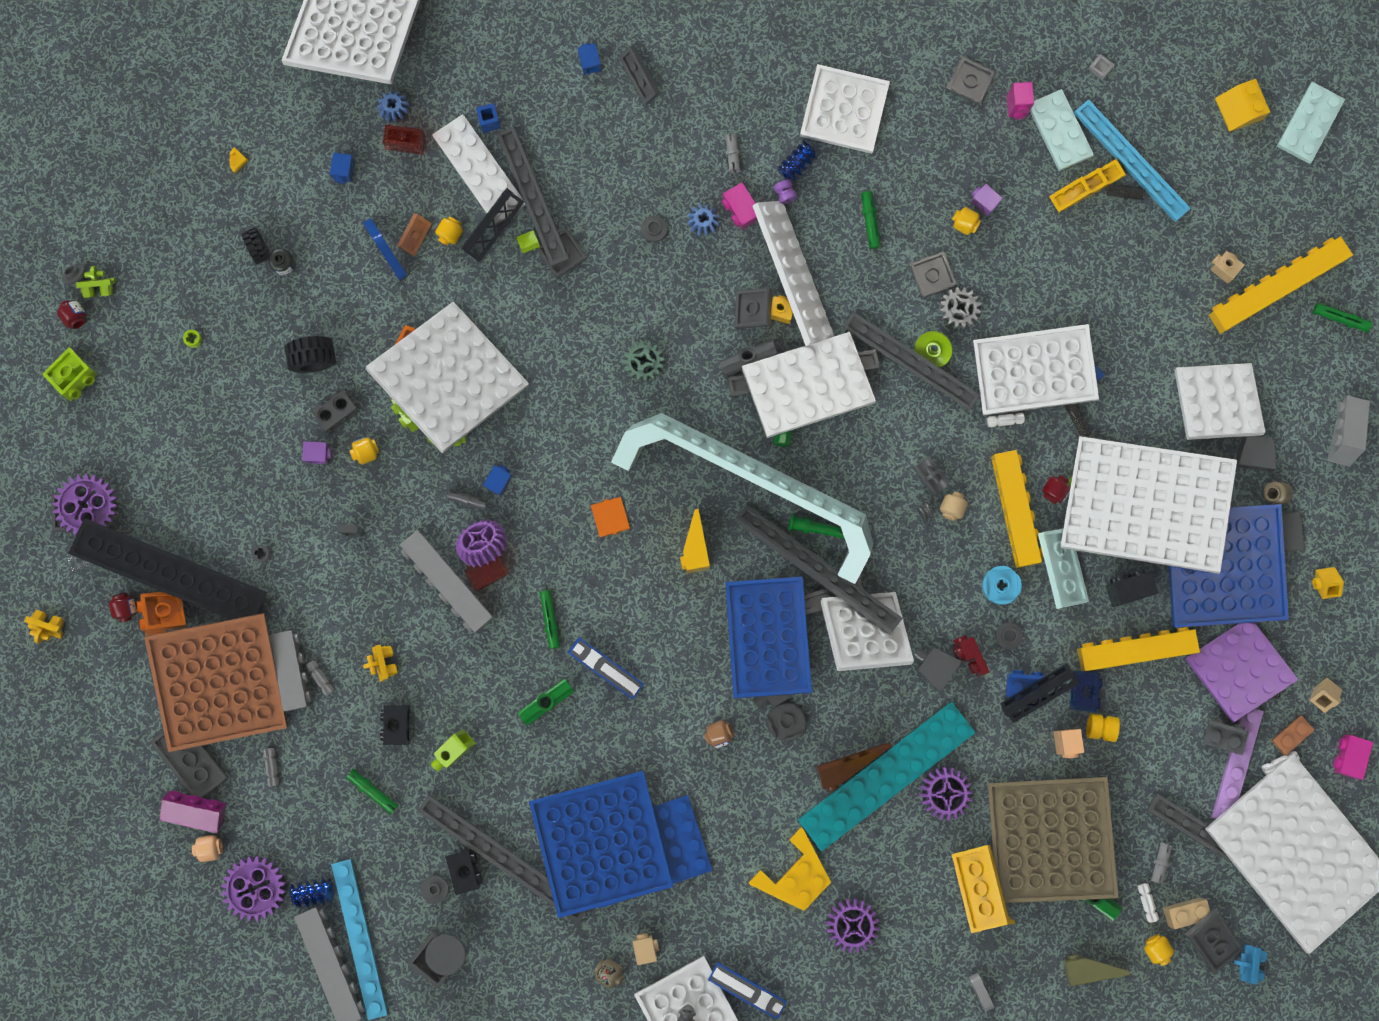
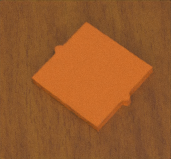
M621 497L611 500L605 499L604 502L591 505L599 537L610 534L616 535L617 532L630 529Z

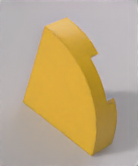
M234 147L230 152L229 163L230 168L236 174L248 160Z

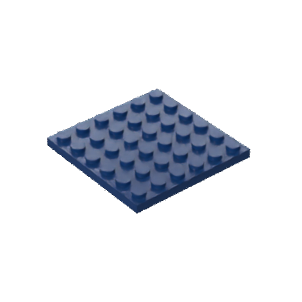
M1281 504L1230 507L1220 574L1168 566L1172 627L1174 628L1289 620Z
M644 771L529 801L558 918L673 887Z

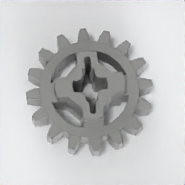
M956 287L954 293L952 290H949L948 296L944 295L942 297L944 301H941L939 306L943 308L940 309L939 313H944L942 320L947 319L948 326L953 323L954 329L958 325L964 329L966 324L970 327L972 321L976 322L978 319L976 315L981 313L977 308L981 306V303H976L978 296H971L973 294L972 290L967 293L965 287L962 291ZM950 301L952 308L948 311V303ZM957 306H959V307L963 306V307H964L963 310H961V309L957 310ZM970 306H972L971 315H969L970 312L968 311Z

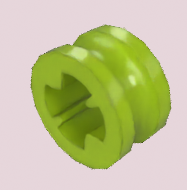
M188 330L183 335V341L187 346L196 348L201 344L202 336L195 330ZM190 335H194L195 337L197 336V338L194 339V343H192L191 341L188 342V340L191 339Z

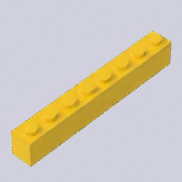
M1340 236L1335 240L1333 237L1323 243L1324 246L1318 249L1316 246L1307 252L1308 256L1305 258L1299 256L1291 261L1293 265L1288 268L1286 265L1275 271L1276 275L1271 277L1269 274L1259 280L1261 282L1259 285L1255 286L1252 284L1245 288V293L1239 296L1236 293L1228 298L1229 302L1225 305L1221 302L1212 308L1213 312L1208 316L1219 333L1222 334L1352 257L1353 254L1343 238Z

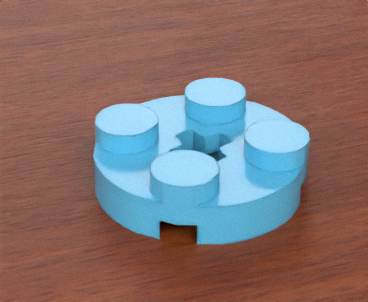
M1007 566L992 568L985 574L982 580L984 595L989 601L998 605L1011 603L1021 592L1022 583L1019 575ZM1000 580H1003V583L1007 584V587L1003 588V591H1001L1000 588L997 587V584L1000 582Z

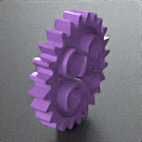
M78 474L76 481L70 477V484L63 482L65 488L57 489L61 494L54 495L58 502H54L52 505L58 507V509L54 510L53 513L59 514L56 521H63L60 526L63 528L67 526V532L73 531V534L77 535L83 519L88 514L92 515L91 521L108 527L107 521L114 522L110 517L111 515H117V513L113 512V509L118 508V505L113 504V502L118 500V498L111 496L115 493V490H108L111 485L109 483L104 484V479L100 478L97 481V476L95 475L90 479L88 474H85L83 479ZM86 488V494L80 497V489ZM102 497V505L96 507V500ZM84 502L89 505L88 508H84ZM71 504H75L76 509L73 513L68 512V508Z
M249 856L247 862L244 858L240 859V865L234 863V869L227 870L230 876L223 877L227 881V883L221 885V887L226 888V891L222 892L221 895H227V899L223 903H230L227 910L234 908V916L241 913V920L246 915L248 921H251L253 916L256 921H259L261 915L265 919L268 917V912L270 914L275 913L273 907H281L278 901L285 900L281 896L282 893L287 892V890L282 889V886L287 884V882L281 881V878L285 875H278V871L281 868L274 869V861L267 864V857L262 862L260 856H256L255 860H253L252 856ZM257 870L262 871V880L256 878L255 873ZM239 878L245 881L243 889L237 885ZM270 880L269 884L241 897L238 896V893ZM265 888L271 892L269 899L263 896ZM246 897H250L252 899L253 903L251 907H248L245 904Z

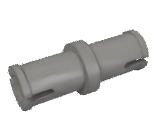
M728 134L725 136L729 173H735V170L739 173L741 168L737 135L731 134L730 138Z
M1160 843L1157 859H1154L1153 862L1155 867L1150 881L1159 884L1164 883L1166 869L1170 866L1168 862L1173 846Z

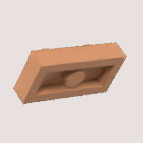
M414 213L397 247L409 255L415 256L432 223L419 214Z
M1299 715L1271 741L1283 755H1287L1309 736L1314 729L1302 715Z

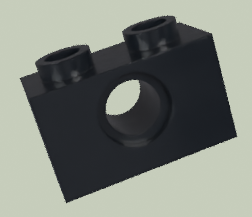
M384 705L383 710L380 711V720L383 721V729L380 730V741H383V745H409L410 705ZM394 719L399 722V728L396 731L390 727V723Z
M471 849L445 856L455 895L480 888L482 877L480 871L476 872L475 864H477L475 852L471 853ZM462 866L469 868V876L461 875L460 869Z

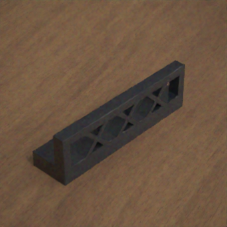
M505 188L461 249L480 262L524 201L508 188ZM510 196L519 202L514 209L506 210L505 203ZM498 213H505V222L495 225V216ZM486 228H493L494 236L492 239L484 240L483 232ZM476 243H482L483 251L479 257L470 251Z
M1066 663L1000 704L1004 714L1007 717L1009 716L1011 721L1015 723L1078 685L1080 681ZM1071 678L1073 679V681L1069 682L1068 684H1064V682H1066L1067 680ZM1055 688V690H1054L1053 693H1051V694H1046V693H1048L1049 691H1051V690H1053V689ZM1038 699V701H1037L1036 703H1034V704H1029V703L1033 702L1034 700ZM1021 709L1020 713L1013 716V713Z

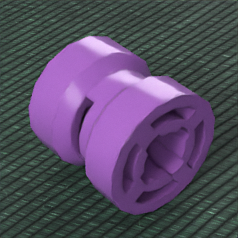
M790 179L783 180L773 187L775 192L779 194L780 203L784 205L798 198L796 191L792 189L793 184Z

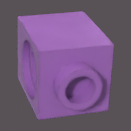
M985 184L982 188L978 187L972 193L973 199L971 203L988 217L1003 198Z
M303 442V462L329 464V459H332L333 450L328 443Z

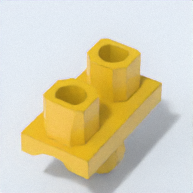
M35 610L31 617L26 616L24 622L28 623L29 629H32L30 635L34 636V642L40 644L43 640L49 641L50 636L62 638L63 619L53 616L50 622L46 623L44 622L47 617L46 613Z
M381 644L373 647L374 660L372 655L367 656L368 664H364L363 668H369L371 675L377 674L376 667L380 682L397 674L396 665H385L384 658L393 656L392 647H381Z

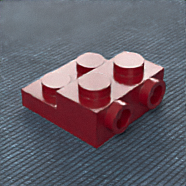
M965 635L953 640L955 648L952 650L955 657L962 662L969 660L968 667L972 674H976L977 677L990 673L974 637L968 638Z

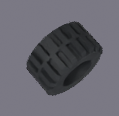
M303 337L295 339L284 346L288 370L292 372H317L328 369L336 364L333 340L329 337Z

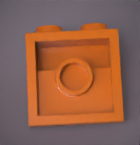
M164 592L140 594V601H137V611L142 613L143 619H139L140 630H145V636L165 633L166 630L186 628L181 599Z

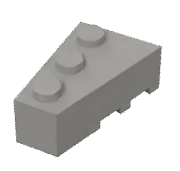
M1347 395L1342 402L1338 403L1336 410L1338 415L1327 461L1350 467L1365 451L1370 401Z

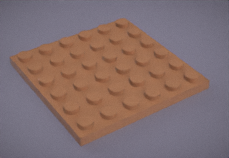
M264 613L144 637L168 752L287 728Z

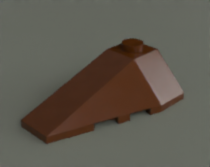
M888 742L815 766L822 789L827 788L828 792L838 789L839 784L845 782L889 749L891 743Z

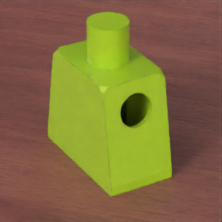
M464 729L453 734L434 753L436 759L431 762V766L437 772L443 767L448 768L475 746L476 742Z

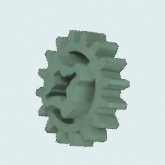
M641 340L639 346L634 342V348L628 347L629 354H624V358L627 360L623 361V365L628 366L625 372L631 371L630 378L636 376L637 382L643 378L646 383L649 377L653 381L654 374L660 375L658 369L664 368L660 364L664 362V358L659 357L662 355V351H656L657 345L651 347L650 341H648L647 345H644L643 340ZM643 350V352L635 354L637 351ZM650 352L655 355L657 361L650 357ZM643 358H647V362H645L644 365H641L640 360H643ZM631 362L637 365V371L633 369ZM648 369H653L648 373H644Z

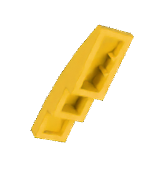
M1117 159L1102 168H1097L1088 175L1080 177L1049 197L1057 211L1061 212L1120 180L1126 174Z

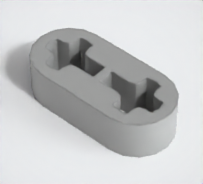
M976 973L968 977L983 1010L987 1012L993 1009L994 1005L979 974Z

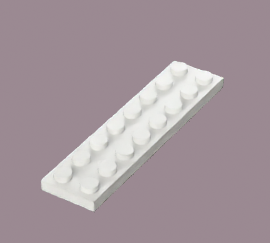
M780 201L758 202L754 204L753 209L805 345H812L834 337L833 330L827 319L826 312L822 306L784 204L780 203Z

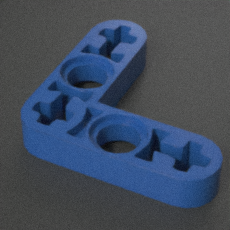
M369 218L364 221L365 228L399 281L405 278L407 274L372 219Z

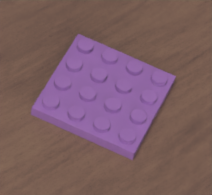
M1255 622L1237 624L1199 649L1200 653L1191 654L1185 659L1232 723L1299 680Z

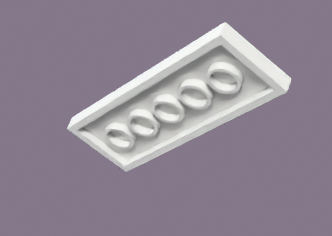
M463 114L432 134L486 213H488L505 188H508L523 200ZM510 196L505 203L506 210L514 209L519 202ZM525 202L522 204L520 209L526 206ZM498 213L495 216V225L505 220V213Z

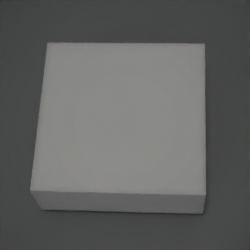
M1100 54L1088 70L1103 81L1115 64Z

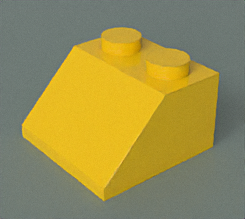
M1257 79L1239 84L1215 98L1229 132L1264 120L1270 113Z

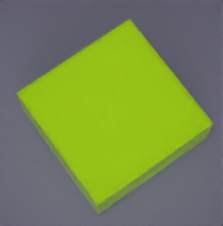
M534 230L516 237L522 253L540 247Z

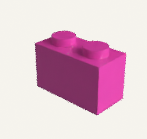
M1032 82L1013 83L1007 94L1008 117L1020 120L1028 116L1034 105Z
M743 182L723 193V200L721 202L726 211L730 210L732 213L731 219L736 227L740 226L741 230L758 221L753 209L755 202Z
M1344 735L1338 744L1340 749L1339 755L1335 757L1333 762L1334 772L1353 779L1363 780L1373 742L1352 735Z

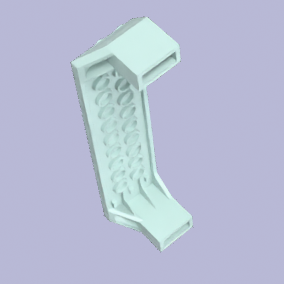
M663 413L633 424L625 431L611 463L627 471L636 464L645 445L666 439L841 526L849 550L840 566L838 576L854 584L856 583L873 547L866 514Z

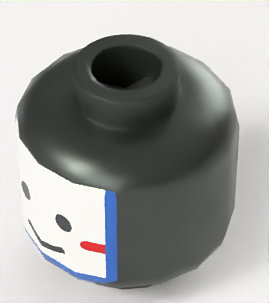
M283 248L276 249L269 255V266L275 273L288 275L294 270L295 259L288 250Z

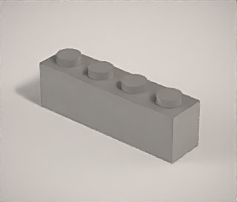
M294 630L269 635L283 712L310 707L312 695L310 690L307 691L306 687L308 675L306 671L303 672L302 664L305 663L303 653L299 651L298 645H301L299 634H296Z

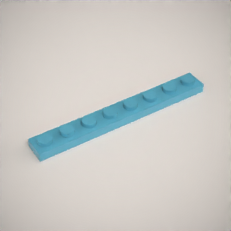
M1089 99L1074 112V115L1117 159L1174 222L1191 209Z
M352 859L333 863L331 865L367 1018L371 1020L388 1015V1010Z

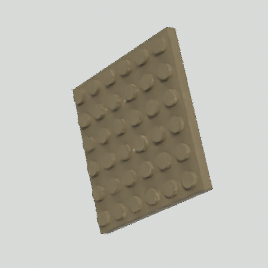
M1108 777L988 783L993 857L1005 903L1119 898Z

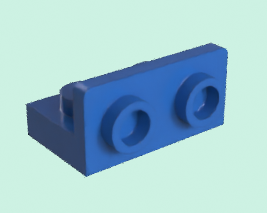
M1012 670V673L1007 674L1006 697L1015 695L1043 678L1044 673L1032 672V675H1024V671Z

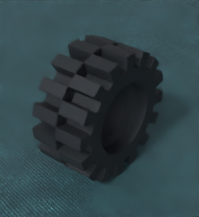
M254 227L241 233L244 244L254 263L259 264L268 260L270 254L259 230Z

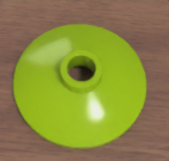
M929 331L922 334L915 344V352L937 367L947 364L953 353L949 338L937 331ZM932 345L938 346V350H934Z

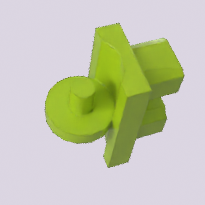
M91 266L90 272L84 273L85 278H91V280L76 282V288H81L83 298L95 296L94 287L96 286L100 287L101 296L113 295V284L116 283V279H99V277L105 276V272L98 271L96 266Z

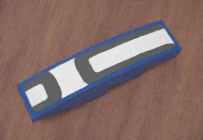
M580 637L577 638L567 652L632 700L644 685V683Z
M717 962L708 978V981L776 1019L779 1018L787 1003L783 998Z

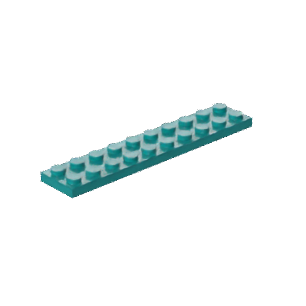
M952 702L948 703L798 819L799 823L822 852L974 735L975 731Z

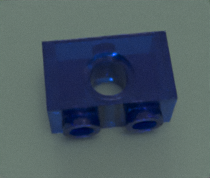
M1073 671L1080 683L1071 688L1069 710L1097 712L1101 703V699L1098 697L1099 689L1101 690L1102 688L1100 673ZM1085 686L1090 689L1088 697H1085L1082 693Z

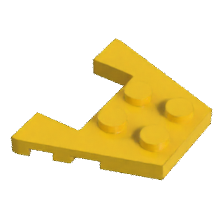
M800 827L789 839L803 853L800 859L776 884L761 870L748 883L805 911L831 881L804 829Z

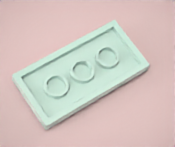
M1311 82L1277 147L1310 164L1345 99Z
M1062 89L1034 101L1030 113L1058 171L1093 157L1094 154Z
M1063 529L1038 533L1057 609L1089 602L1077 551L1060 548Z

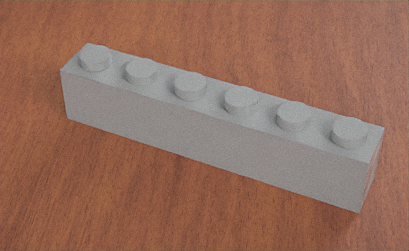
M416 530L400 544L403 548L401 553L408 560L411 558L415 562L413 567L419 574L424 573L428 577L425 581L432 589L436 587L440 591L438 596L444 603L449 602L452 605L450 610L457 618L460 616L465 621L463 625L469 632L474 631L478 633L494 619L420 531Z
M319 905L295 916V921L335 1020L358 1021L365 1016L364 1012H366L365 1006L357 998V986L354 982L351 983L348 976L351 974L350 969L342 961L343 953L340 946L335 944L333 928L328 927L326 922L328 916L325 909H321Z

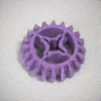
M481 519L479 523L474 521L473 525H468V528L462 530V534L458 535V540L455 542L457 546L456 552L460 559L468 566L476 567L479 565L482 567L485 563L489 565L490 561H496L495 558L501 556V552L505 551L507 535L503 527L495 520L487 519L484 521Z
M946 767L942 768V773H940L939 769H935L936 776L928 773L931 780L923 779L928 784L927 787H920V789L926 790V793L920 794V797H926V800L921 802L922 805L929 804L925 810L929 812L933 809L931 816L935 817L939 813L938 817L940 820H943L944 814L948 821L951 820V814L955 819H958L957 812L964 815L965 812L962 808H970L969 805L965 804L966 801H973L972 798L967 797L968 794H973L972 790H967L971 783L964 784L967 776L960 778L961 771H957L954 775V768H950L949 773H947ZM948 777L957 781L961 790H953ZM942 778L941 788L938 791L931 792L933 785ZM946 788H948V791L955 793L948 795L947 800L945 799V796L937 795L942 794V792H945ZM961 796L959 804L951 809L953 798ZM932 798H941L945 810L939 809L934 804Z
M856 898L853 899V904H850V900L846 899V906L840 901L838 902L841 907L839 910L835 906L832 907L836 914H828L833 921H826L827 925L832 926L827 929V933H834L829 939L832 941L837 938L834 945L837 947L842 943V951H845L848 946L849 953L853 952V947H855L857 953H860L859 946L862 945L867 950L868 948L865 943L869 942L870 945H873L874 942L870 939L871 936L873 938L878 937L877 934L873 933V930H880V927L874 926V924L879 922V919H872L877 913L875 911L869 913L872 906L867 905L864 908L865 901L862 900L857 905L858 901ZM848 910L861 911L859 915L857 914L852 918L844 914ZM865 916H867L869 922L867 933L861 929V923ZM839 918L845 922V928L840 936L837 931ZM846 919L853 923L856 921V926L860 932L856 929L853 930V928L852 931L849 930L850 926ZM852 934H857L862 938L855 942L845 940Z

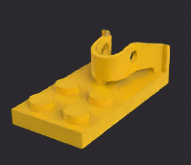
M986 845L952 854L971 933L1015 924V920H1012L1007 913L991 846Z

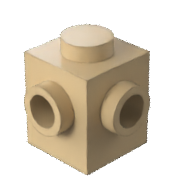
M1226 251L1222 255L1218 254L1211 263L1214 265L1210 270L1226 283H1229L1243 268L1244 264L1238 260L1235 254Z
M1326 678L1313 689L1310 701L1326 713L1340 703L1342 689L1329 678Z
M648 933L636 935V939H633V947L637 965L656 962V952L659 951L657 939L653 940V936H648Z

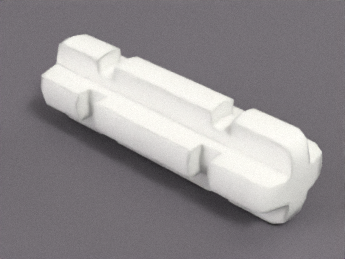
M1024 413L998 415L997 417L989 416L987 418L988 427L1014 425L1015 423L1022 424L1025 422Z
M1292 751L1287 756L1283 755L1271 761V763L1262 765L1264 774L1270 773L1290 754H1294L1300 760L1298 753Z
M1143 883L1138 885L1139 893L1142 895L1140 897L1144 911L1147 912V921L1150 923L1158 921L1159 917L1157 912H1155L1152 894L1149 893L1151 891L1149 884Z

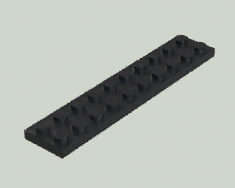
M86 518L83 519L68 552L72 556L228 619L257 615L268 593Z

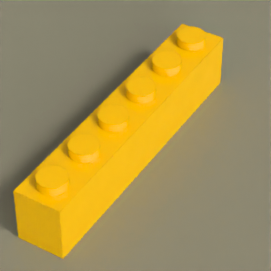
M1017 450L994 454L991 459L1016 568L1042 563L1043 552L1037 542L1039 540L1038 530L1034 529L1033 524L1035 515L1029 507L1031 498L1029 492H1026L1024 485L1027 483L1025 473H1022L1020 467L1022 465L1021 455L1017 454Z
M1189 627L1177 628L1176 633H1170V630L1159 631L1158 636L1152 637L1151 633L1140 634L1139 639L1132 640V636L1120 638V642L1113 643V639L1103 640L1101 645L1094 646V642L1082 644V648L1077 649L1081 672L1200 653L1196 629L1189 630Z

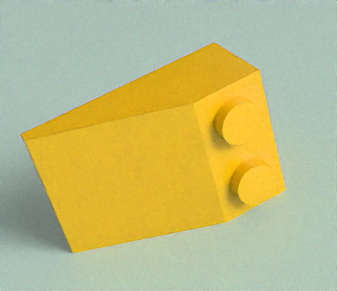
M699 509L694 510L683 556L680 557L682 570L686 569L687 574L710 568Z

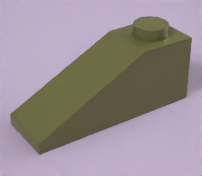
M1079 954L1067 955L1068 959H1063L1067 984L1070 986L1130 975L1129 971L1124 968L1079 956Z

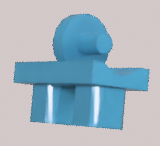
M1244 944L1241 960H1234V964L1240 965L1241 981L1257 985V982L1264 981L1265 973L1264 970L1259 969L1260 962L1265 963L1267 960V952L1262 951L1261 948Z

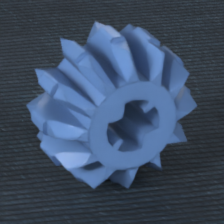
M392 90L389 91V95L383 93L384 99L378 98L380 105L377 106V109L381 111L379 113L382 118L385 117L387 122L393 119L394 123H397L398 117L403 120L402 114H408L406 108L409 107V103L406 102V96H401L399 91L394 94Z
M699 204V210L693 207V213L688 214L690 219L688 226H692V232L698 230V236L701 235V232H704V235L707 237L708 230L714 233V227L719 226V222H717L719 215L715 214V208L709 210L708 204L705 208H702V204ZM703 217H705L706 220L704 221V223H701L700 220H702Z

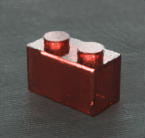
M385 124L382 143L386 150L423 155L426 136L423 129Z
M497 556L495 558L496 561H490L489 565L483 564L482 567L479 565L476 567L467 565V569L464 572L474 591L478 592L510 574L501 556Z

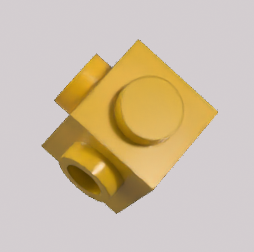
M778 295V297L774 296L771 306V319L790 324L793 311L788 298Z
M1336 568L1316 570L1312 584L1322 599L1341 597L1344 581Z

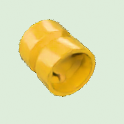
M1090 713L1086 727L1087 738L1099 740L1102 737L1104 741L1116 742L1120 729L1119 717L1107 716L1103 718L1100 714Z

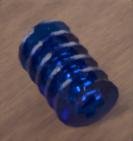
M803 140L802 144L797 146V150L794 149L792 155H788L786 157L787 160L781 162L782 166H777V170L785 179L797 181L795 174L801 176L802 172L800 169L802 168L806 171L807 167L805 164H813L810 158L815 160L818 158L814 149Z
M322 878L321 884H318L317 880L314 879L313 886L310 885L309 881H306L305 887L299 882L297 889H295L293 884H290V899L293 906L295 905L297 908H300L302 904L307 907L310 902L312 905H316L318 901L320 904L325 903L326 900L328 902L333 901L334 891L331 878H329V883H326L325 879Z

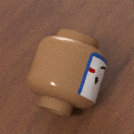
M724 720L709 724L704 734L707 744H711L714 748H721L730 744L735 736L732 725Z

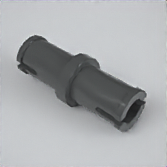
M450 489L447 499L464 504V507L471 506L484 511L488 499L474 496L470 492L463 493Z

